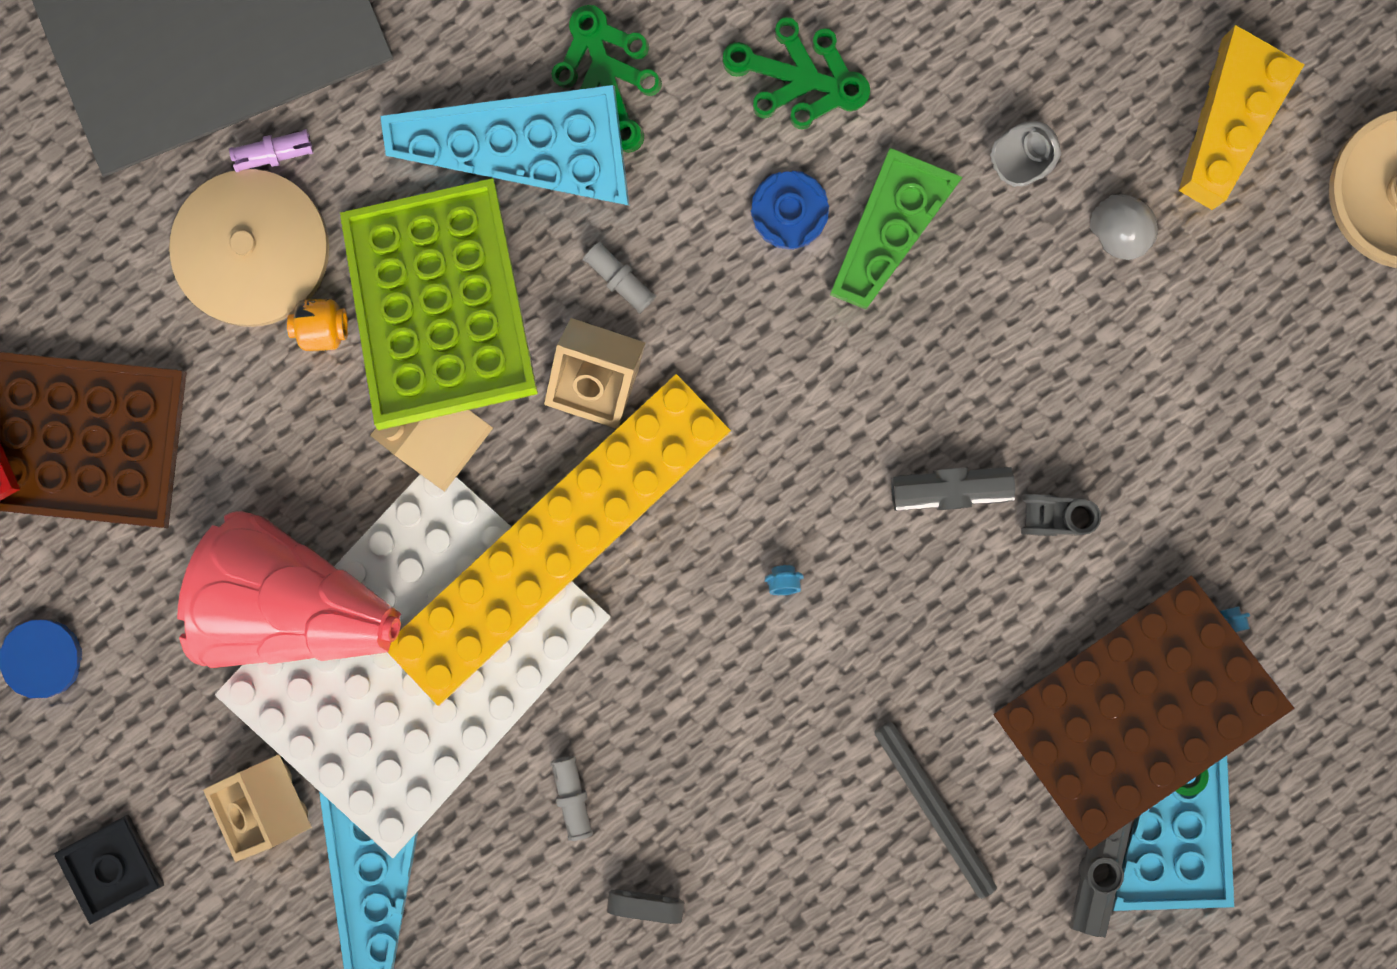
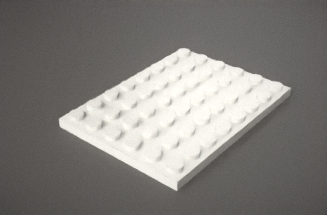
M420 474L334 567L351 574L401 613L399 618L401 630L507 532L511 526L457 477L444 492ZM571 582L440 706L436 705L388 652L326 661L311 658L268 664L267 662L245 664L232 675L215 696L389 856L394 858L606 624L611 616Z

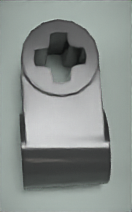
M1023 494V501L1026 502L1025 527L1021 528L1022 535L1079 536L1094 532L1100 525L1101 511L1091 500L1059 498V496ZM1077 506L1084 508L1089 514V522L1083 529L1077 528L1071 522V512Z

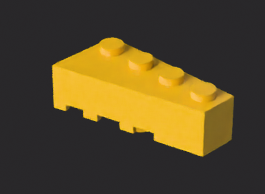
M1237 25L1221 39L1218 50L1219 54L1210 78L1207 97L1200 113L1197 132L1191 145L1179 187L1180 192L1211 210L1227 200L1305 65Z

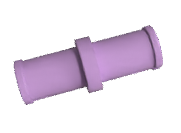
M307 129L276 138L268 135L263 137V141L229 148L231 161L235 162L233 167L236 173L270 164L272 167L278 166L282 160L306 154L311 155L314 154L311 141H309L310 136Z

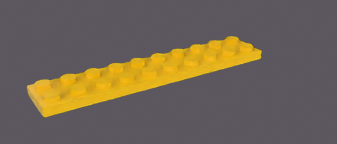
M675 374L399 631L396 640L391 642L388 651L389 655L436 705L440 706L723 440L731 430Z

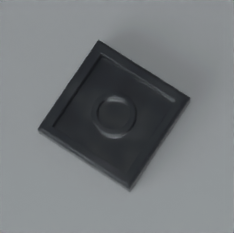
M129 814L54 853L89 925L164 886Z

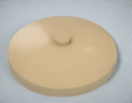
M1397 111L1389 112L1370 121L1349 138L1334 162L1329 183L1332 213L1336 224L1347 241L1369 259L1393 268H1397Z
M246 169L237 173L236 171H230L206 181L191 193L181 206L174 220L170 235L169 252L174 276L184 294L195 306L222 322L237 326L256 327L273 324L287 318L289 314H294L296 305L300 301L312 298L325 275L329 258V239L322 215L303 190L288 179L263 170Z

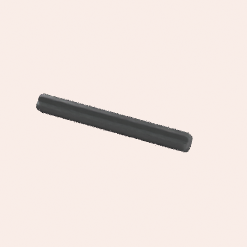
M891 722L878 727L874 731L875 736L979 898L988 897L997 889L995 882L897 728Z

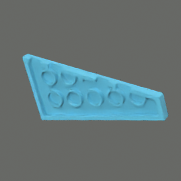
M613 85L380 116L386 156L630 206L616 92Z
M1227 756L1207 769L1209 780L1202 792L1193 796H1184L1175 791L1135 818L1122 864L1124 881L1116 891L1113 911L1235 907ZM1193 778L1187 784L1192 783L1195 780V778Z
M319 791L344 969H394L418 832L392 858Z

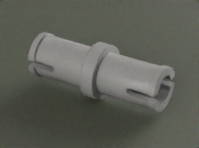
M600 241L584 256L583 261L587 262L608 283L606 287L611 292L616 290L637 310L638 314H641L657 297L631 273L633 269L628 264L624 266Z
M567 756L550 762L559 795L555 800L557 806L562 808L568 841H577L593 835L585 805L588 796L586 790L581 788L575 756Z

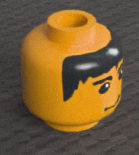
M332 299L302 300L296 305L294 314H289L287 317L288 335L290 338H296L298 346L304 351L336 350L340 346L341 341L346 340L348 337L346 310L344 308L340 309L337 302Z

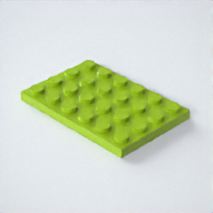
M493 178L340 212L373 420L378 430L538 394L497 188Z

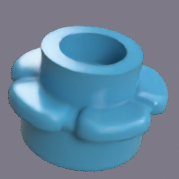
M781 565L773 567L771 569L772 574L767 575L764 579L769 584L770 594L791 595L801 591L800 580L804 579L802 573L795 572L794 566Z
M1240 607L1220 611L1235 632L1250 629L1247 617H1250V613L1241 614Z

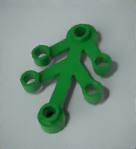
M594 5L581 6L574 11L570 18L569 29L574 39L564 61L553 67L552 79L562 88L574 86L578 79L576 70L588 48L592 63L580 89L595 88L600 85L601 87L615 86L620 132L626 127L631 129V136L629 139L622 141V148L624 152H634L644 142V131L638 123L629 119L615 77L636 86L647 96L656 95L662 87V81L653 70L646 69L641 71L608 56L603 41L623 48L633 59L644 58L648 54L649 43L640 33L627 34L608 25L607 17L600 8ZM587 18H592L594 21L592 28L583 30V21ZM641 40L642 48L638 52H631L630 46L632 42ZM569 69V79L561 82L559 74L562 70ZM654 77V86L650 89H644L643 81L645 78Z
M788 17L782 18L776 24L775 37L778 42L785 45L796 66L753 54L752 49L742 42H734L728 45L723 52V67L732 76L740 77L746 75L749 71L790 82L772 93L760 92L755 96L753 111L760 118L771 117L776 109L813 89L828 93L811 105L798 103L792 108L790 121L795 128L802 130L810 127L813 120L838 107L845 111L859 110L867 103L870 96L869 82L862 74L851 72L847 69L835 47L837 42L836 35L830 29L818 30L813 37L812 47L817 54L823 55L833 77L818 73L798 37V23ZM790 26L794 30V34L785 37L780 33V28ZM820 37H827L831 40L832 44L827 48H823L818 45L817 40ZM734 52H742L746 57L745 60L741 63L734 62L731 59V55ZM852 84L857 87L858 93L854 96H849L844 92V87ZM763 99L769 100L772 107L768 111H762L757 106L758 102ZM800 110L806 111L810 118L806 122H800L795 118L796 112Z

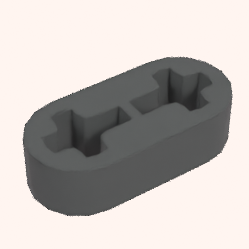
M615 889L609 891L607 913L625 918L679 924L682 922L685 902L675 897Z

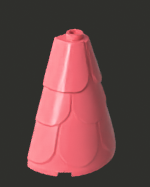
M243 511L229 513L224 516L225 522L220 527L212 525L197 545L183 578L177 619L185 622V634L182 633L179 637L181 646L186 656L197 665L218 668L263 662L275 664L311 658L326 661L388 652L391 642H394L398 637L401 626L399 619L401 613L351 574L344 570L336 569L311 548L298 543L262 516Z

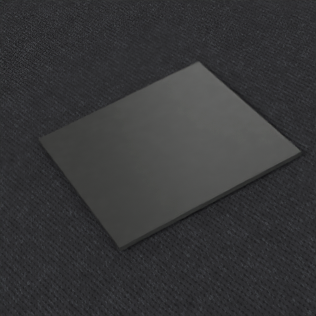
M32 0L100 172L104 177L393 60L370 0Z

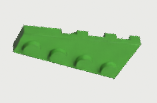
M889 148L830 295L866 310L963 177Z

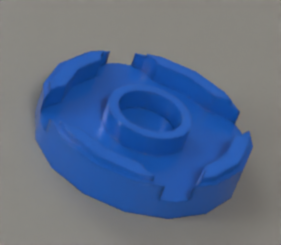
M778 172L770 175L759 185L753 196L751 217L756 231L766 242L777 248L794 250L809 245L820 236L828 221V199L825 190L818 181L804 172Z
M30 620L18 625L5 637L0 649V670L5 682L16 693L28 698H49L60 694L76 681L80 672L78 670L82 660V648L77 636L66 625L59 622Z

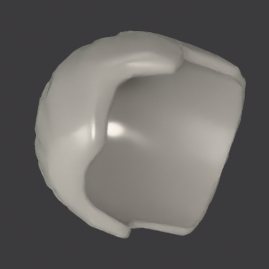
M1030 121L1022 122L1000 136L994 142L990 156L994 164L993 168L997 171L1001 180H1004L1013 187H1023L1049 175L1060 159L1061 150L1058 137L1051 127L1042 122Z
M1112 194L1109 198L1101 201L1099 206L1091 213L1090 229L1099 238L1103 250L1113 257L1125 260L1139 258L1146 254L1157 240L1158 226L1154 212L1146 203L1127 194Z

